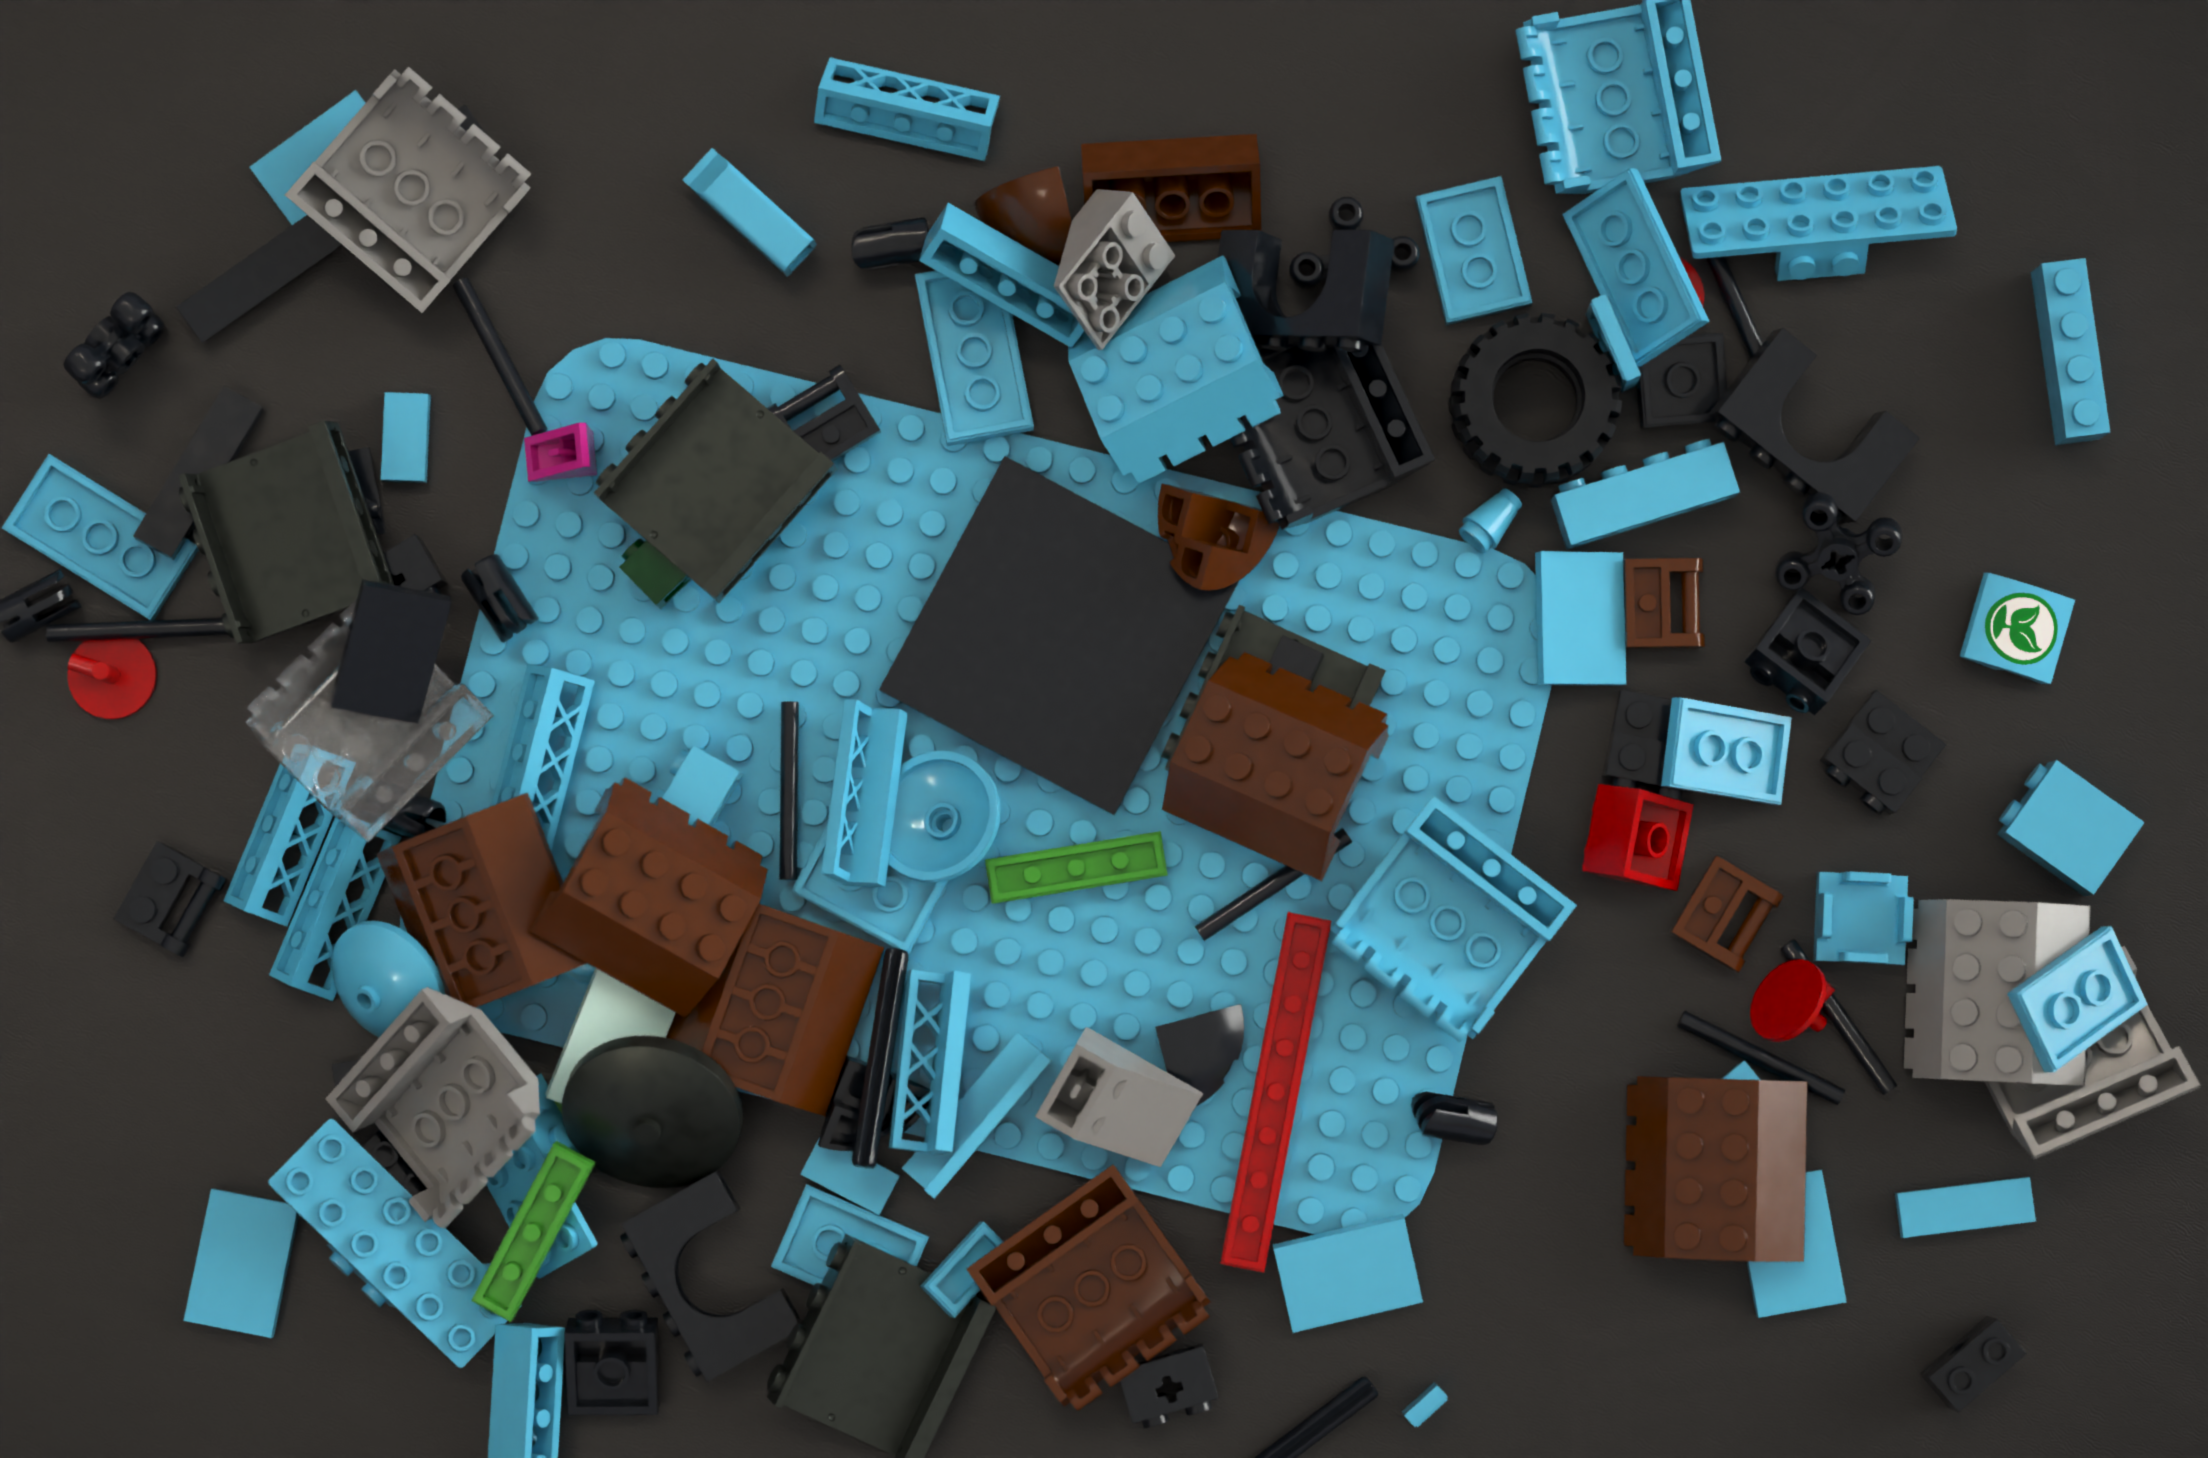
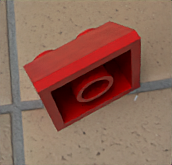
M1598 784L1596 798L1592 807L1593 814L1588 840L1584 849L1582 871L1610 879L1678 891L1694 804L1642 789Z

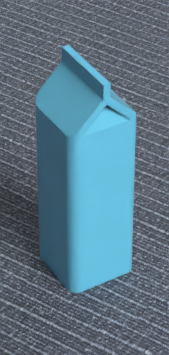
M713 148L683 178V181L703 201L787 277L816 247L815 240Z

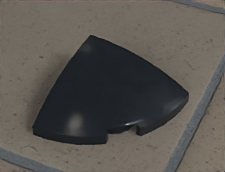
M1241 1004L1155 1027L1167 1073L1203 1093L1197 1105L1206 1101L1225 1083L1223 1079L1230 1070L1233 1061L1239 1058L1244 1039V1016Z
M847 1055L824 1120L818 1142L819 1147L837 1151H853L867 1062ZM893 1072L890 1073L881 1137L890 1134L897 1075ZM908 1079L907 1087L918 1101L930 1092L929 1088ZM907 1099L905 1111L911 1107V1104L908 1102ZM929 1100L922 1105L924 1109L927 1108ZM916 1111L904 1120L903 1133L919 1119L920 1116Z

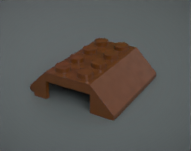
M1246 652L1238 660L1229 656L1208 680L1170 761L1162 810L1322 881L1340 843V840L1334 836V833L1369 757L1379 759L1389 737L1387 733L1389 725L1385 724L1388 714L1361 702H1358L1353 709H1350L1352 701L1350 697L1320 684L1311 692L1312 681L1283 668H1279L1272 675L1270 674L1272 670L1271 663Z
M624 777L619 784L614 782L610 788L605 790L594 813L599 815L596 824L559 892L551 891L529 932L686 1018L719 979L761 900L768 869L760 865L763 855L738 841H734L730 847L726 846L728 840L726 834L699 819H696L692 826L689 825V813L661 797H658L654 804L649 802L652 792Z
M1637 1076V1085H1627V1116H1636V1125H1626V1161H1635V1170H1625V1205L1634 1206V1214L1624 1215V1246H1634L1633 1255L1645 1257L1750 1262H1804L1808 1081Z
M1114 1164L966 1268L990 1304L997 1307L996 1309L1045 1377L1044 1381L1058 1401L1064 1407L1071 1402L1077 1411L1103 1394L1097 1384L1102 1379H1105L1111 1388L1138 1369L1140 1366L1134 1358L1137 1354L1141 1352L1144 1358L1149 1361L1177 1340L1171 1332L1172 1329L1178 1326L1185 1335L1210 1317L1204 1309L1210 1303V1300Z

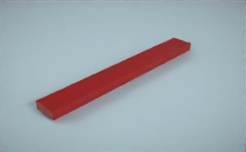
M1287 912L1220 1260L1222 1265L1263 1273L1265 1271L1332 920Z

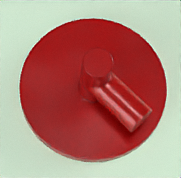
M139 639L83 641L71 655L67 666L68 686L74 700L86 712L103 719H121L138 712L151 698L157 681V669L154 658L149 649Z
M1803 959L1787 961L1773 969L1758 986L1750 1008L1752 1026L1760 1036L1772 1042L1790 1040L1801 1034L1808 1027L1815 1032H1820L1825 1028L1827 1019L1819 1012L1825 1001L1836 990L1825 980L1823 972L1812 962Z

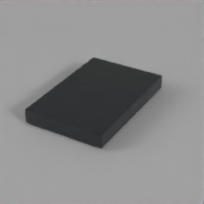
M362 579L330 698L331 708L419 724L452 603L450 596Z

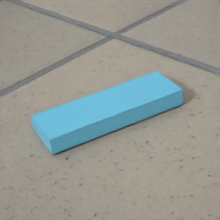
M2030 1177L1895 1193L1901 1238L2036 1222Z

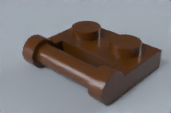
M1624 559L1626 649L1704 648L1705 634L1700 633L1699 573H1703V559ZM1670 573L1681 574L1683 633H1671Z
M1716 855L1700 879L1670 933L1717 960L1725 967L1739 973L1746 962L1742 958L1772 907L1778 908L1784 896ZM1748 891L1757 899L1728 949L1717 944Z

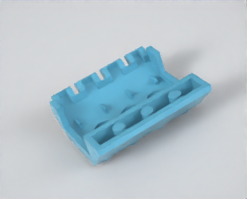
M1643 0L1640 5L1559 19L1558 12L1532 16L1530 20L1523 22L1524 27L1515 30L1521 60L1531 61V66L1523 68L1529 103H1539V109L1531 111L1537 146H1547L1548 152L1539 154L1545 185H1554L1556 194L1594 193L1629 168L1638 169L1644 183L1671 179L1721 162L1691 0Z
M1223 255L1146 294L1103 350H1097L1085 331L1072 348L1068 346L1069 364L1101 441L1122 475L1132 473L1138 484L1167 470L1162 459L1164 455H1167L1173 466H1176L1206 451L1201 439L1204 435L1207 436L1214 447L1244 432L1245 427L1240 419L1244 415L1251 426L1254 427L1281 413L1276 399L1284 395L1274 372L1263 364L1236 298L1241 296L1240 291Z
M1433 795L1330 930L1337 935L1331 944L1355 962L1362 955L1368 958L1369 961L1364 966L1366 971L1391 990L1399 982L1405 987L1399 995L1427 1018L1434 1010L1438 1012L1440 1016L1435 1024L1458 1042H1461L1466 1035L1474 1039L1495 1013L1494 1009L1543 945L1552 939L1577 905Z

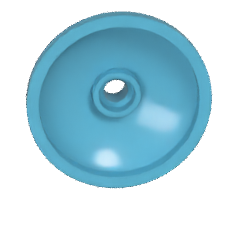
M951 751L927 752L903 763L900 769L888 864L902 875L921 882L947 881L973 868L990 849L1000 823L1001 807L999 794L989 774L974 760ZM948 819H952V826L948 830L943 831V823Z
M382 921L360 922L345 931L335 944L332 955V971L337 993L350 1015L364 1029L377 1037H380L422 989L428 987L445 994L439 970L429 953L410 934L392 924Z

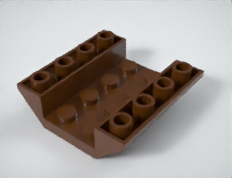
M528 793L462 817L376 854L408 934L424 947L435 962L442 979L445 995L473 1007H479L587 964L529 932L551 891L559 892L563 880Z
M758 904L719 979L686 1018L675 1013L666 1038L688 1044L708 1055L725 1070L737 1088L789 1106L826 1116L884 947Z

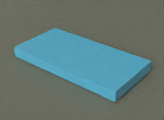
M1627 169L1562 214L1600 296L1606 294L1638 367L1643 366L1710 322L1638 169Z
M936 270L915 274L947 446L1033 431L1034 424L1012 314Z
M51 454L47 455L2 526L3 530L149 620H155L199 550L195 543L186 539L176 558L172 560L139 542L133 535L146 513Z

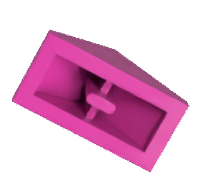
M576 423L524 438L528 482L597 475L593 431L586 423Z

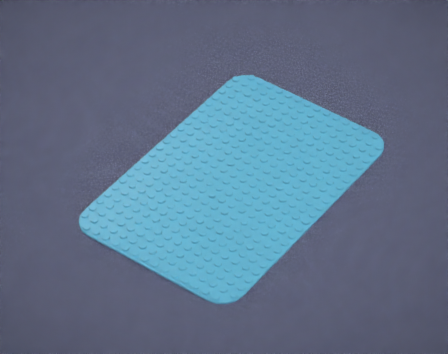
M604 338L573 349L547 373L536 395L534 404L547 426L545 432L576 423H586L590 427L594 437L597 475L528 482L523 439L494 554L500 556L539 619L532 624H527V627L518 634L513 633V637L503 643L496 635L481 609H479L431 799L444 805L446 822L443 823L428 818L426 822L438 828L491 807L527 664L550 667L595 680L551 850L563 882L599 818V815L594 813L605 790L610 788L614 782L619 784L624 777L652 792L649 801L651 802L656 792L660 788L666 791L675 775L670 773V769L682 750L689 753L693 745L740 771L743 775L714 823L713 828L728 836L726 846L730 847L734 841H738L763 855L760 865L767 868L768 871L759 904L884 947L847 1054L850 1057L867 1062L884 953L886 949L895 947L790 892L796 880L779 879L781 702H799L797 879L828 823L844 699H857L871 708L901 709L908 713L901 765L913 757L932 751H951L965 755L979 764L992 778L999 794L1001 815L999 828L990 849L973 868L948 881L908 955L891 1072L897 1074L908 970L947 974L952 971L971 973L958 1101L1017 1032L1052 1060L976 1151L1093 1179L1114 1164L1133 1190L1230 1213L1287 912L1332 920V927L1433 795L1508 853H1512L1552 685H1538L1536 575L1525 563L1491 548L1483 554L1476 551L1466 542L1340 511H1334L1312 522L1281 530L1279 527L1270 548L1261 561L1250 573L1239 580L1115 815H1112L879 691L1004 456L1159 538L1161 537L1158 529V501L1162 483L1224 498L1261 509V506L1256 496L1262 492L1169 469L1138 484L1132 473L1122 475L1111 455L1023 433L947 446L941 413L858 393L881 433L833 461L837 468L834 474L720 603L691 580L660 609L619 568L625 562L622 558L623 553L636 540L641 538L645 542L646 539L594 494L599 487L596 484L597 478L610 464L614 463L618 466L629 454L625 448L630 440L640 430L643 429L647 433L659 420L655 417L657 410L669 397L673 396L677 399L688 387L684 383L687 376L700 363L706 366L712 359L717 361L724 372L766 408L775 403L777 406H780L816 383L640 339ZM839 390L787 421V423L794 431L844 401L845 398ZM526 428L524 438L531 436L528 428ZM1242 605L1245 607L1244 611L1366 666L1370 663L1386 670L1370 707L1388 714L1385 724L1389 725L1387 731L1389 737L1379 759L1369 757L1335 831L1337 832L1343 828L1352 843L1334 854L1323 880L1319 881L1304 874L1204 941L1194 926L1286 866L1162 810L1169 772L1165 770L1168 759L1161 757L1171 733L1173 732L1180 736L1187 719L1179 715L1189 693L1192 692L1198 695L1205 679L1197 675L1208 651L1217 654L1223 638L1216 636V633L1226 611L1235 614L1238 606ZM567 682L563 683L559 699L564 710L574 704L578 685ZM560 725L550 733L548 743L553 753L563 747L565 734ZM547 769L539 776L537 786L542 796L552 790L554 777L550 769ZM536 812V815H537L538 820H539V822H540V825H541V827H542V825H543L542 818H541L539 812ZM948 819L943 823V831L948 830L952 826V819ZM1161 831L1168 876L996 904L991 902L985 865L986 859ZM400 915V929L407 932L402 917ZM1331 930L1329 932L1274 1219V1225L1314 1235L1401 1214L1405 1218L1421 1203L1435 1172L1442 1139L1422 1135L1411 1109L1412 1098L1421 1092L1453 1096L1467 1039L1466 1035L1461 1042H1458L1436 1025L1435 1022L1440 1014L1435 1010L1427 1018L1399 995L1405 987L1399 982L1391 990L1366 971L1364 966L1369 959L1364 955L1355 962L1331 944L1337 936ZM562 973L476 1008L485 1013L499 1032L564 1048L585 991L565 973ZM919 981L917 999L926 1011L929 1012L939 1004L941 984ZM1238 1004L1242 1005L1244 1039L1239 1058L1233 1061L1230 1070L1223 1079L1225 1083L1206 1101L1195 1107L1161 1167L1075 1140L1035 1117L1086 1027L1167 1072L1155 1027ZM915 1011L914 1023L921 1018L917 1011ZM938 1012L932 1016L936 1024ZM925 1022L913 1031L912 1043L922 1056L935 1046V1035ZM912 1055L910 1058V1066H912L916 1062ZM931 1057L927 1061L931 1068L933 1065V1057ZM921 1067L909 1075V1080L930 1089L931 1080ZM737 1088V1091H739V1092H743V1093H747V1094H751V1095L763 1097V1096H760V1095H757V1094L748 1092V1091H746V1090ZM919 1117L904 1133L925 1138L926 1124Z

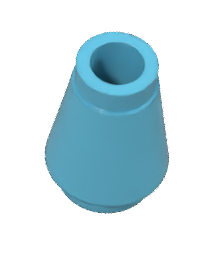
M1502 488L1499 493L1462 519L1463 525L1459 529V534L1466 543H1469L1480 553H1486L1489 548L1495 549L1516 516L1517 511L1522 507V502L1513 492Z

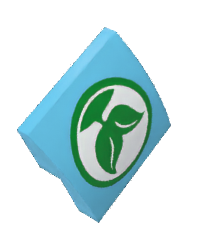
M1984 573L1959 657L1994 670L2008 671L2040 684H2051L2075 600L2017 580L1992 573Z

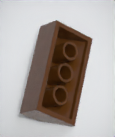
M1257 134L1081 144L1084 205L1097 189L1133 192L1166 242L1220 239L1221 230L1261 231L1260 159Z

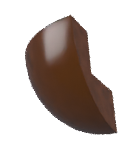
M1058 166L1006 182L987 191L976 199L974 205L981 222L1054 264L1060 265L1072 220Z
M1161 484L1158 501L1159 535L1161 538L1167 539L1174 556V559L1170 561L1172 568L1185 582L1200 590L1222 589L1245 577L1264 557L1280 527L1278 522L1268 524L1262 509L1189 489Z

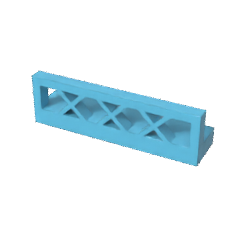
M829 57L818 87L814 123L985 161L991 128L998 109L1000 96ZM835 75L852 78L856 82L848 84L835 81L833 78ZM887 86L896 88L898 91L888 93L881 91L879 88ZM921 97H936L940 101L932 103L924 101ZM971 105L985 108L986 112L985 114L972 112L964 107Z
M527 664L491 806L528 793L535 812H539L542 818V830L550 850H552L595 680L550 667ZM567 682L578 685L574 704L564 710L559 699L563 683ZM560 725L565 734L563 747L553 753L548 741L551 731ZM547 769H550L554 777L552 790L542 796L537 786L539 776Z
M844 699L821 874L845 886L885 887L908 713L901 709L871 708L857 699Z
M290 738L225 895L224 902L245 912L288 927L355 762L296 738ZM324 759L338 765L332 782L320 788L316 775ZM315 802L318 811L316 821L311 826L303 829L299 820L302 809ZM298 843L301 852L299 862L296 866L285 870L282 861L285 850ZM281 884L285 896L278 913L263 908L262 906L268 891Z
M337 811L269 976L294 988L330 1001L334 1000L337 993L332 971V955L335 944L331 945L328 936L329 930L333 923L344 918L348 930L360 922L367 921L385 875L378 857L367 863L365 861L362 851L369 835L384 839L380 852L398 844L401 840L400 836ZM361 877L364 885L363 893L359 899L349 904L345 894L347 887L351 881ZM327 959L330 972L324 986L321 987L308 982L314 966Z
M908 970L889 1148L937 1155L953 1152L971 973L952 971L947 974ZM919 981L941 984L939 1004L929 1012L926 1011L917 999ZM915 1011H917L921 1018L914 1023ZM938 1012L936 1024L932 1016ZM925 1022L935 1035V1046L922 1056L912 1043L913 1031ZM911 1055L916 1060L912 1066H910ZM931 1057H933V1065H932V1068H931V1066L927 1063V1061H928ZM921 1067L931 1080L930 1092L918 1101L907 1086L909 1075ZM907 1099L908 1102L911 1104V1107L905 1111ZM929 1100L928 1112H926L922 1105ZM915 1111L926 1124L924 1142L902 1139L904 1120Z
M1017 1032L958 1101L953 1152L942 1155L915 1152L901 1169L924 1187V1191L935 1199L1052 1060Z

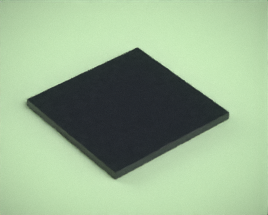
M1004 456L879 691L1106 812L1115 815L1239 581L1218 590H1200L1191 586L1172 568L1170 561L1174 559L1168 542Z

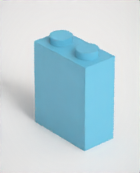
M2058 760L2048 762L2046 766L2039 763L2024 783L2029 790L2022 800L2018 802L2014 799L2000 816L1999 821L2004 825L1997 835L2081 895H2094L2145 822Z

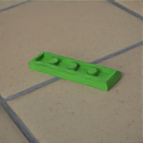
M1161 831L985 860L992 904L1168 876Z
M558 1141L553 1143L471 1300L472 1302L509 1322L515 1318L596 1163L595 1161Z

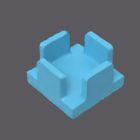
M1817 872L1813 961L1905 965L1906 943L1912 942L1914 904L1913 897H1908V876L1869 872Z

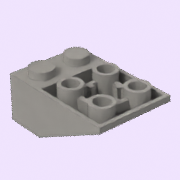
M1097 189L1071 222L1054 288L1097 350H1103L1170 264L1175 254L1133 192Z
M1086 1027L1035 1117L1075 1140L1161 1167L1203 1093Z

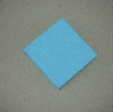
M1606 294L1591 300L1586 317L1594 335L1600 340L1598 343L1603 353L1609 351L1615 363L1612 369L1615 375H1619L1622 387L1620 390L1624 392L1637 385L1641 374Z

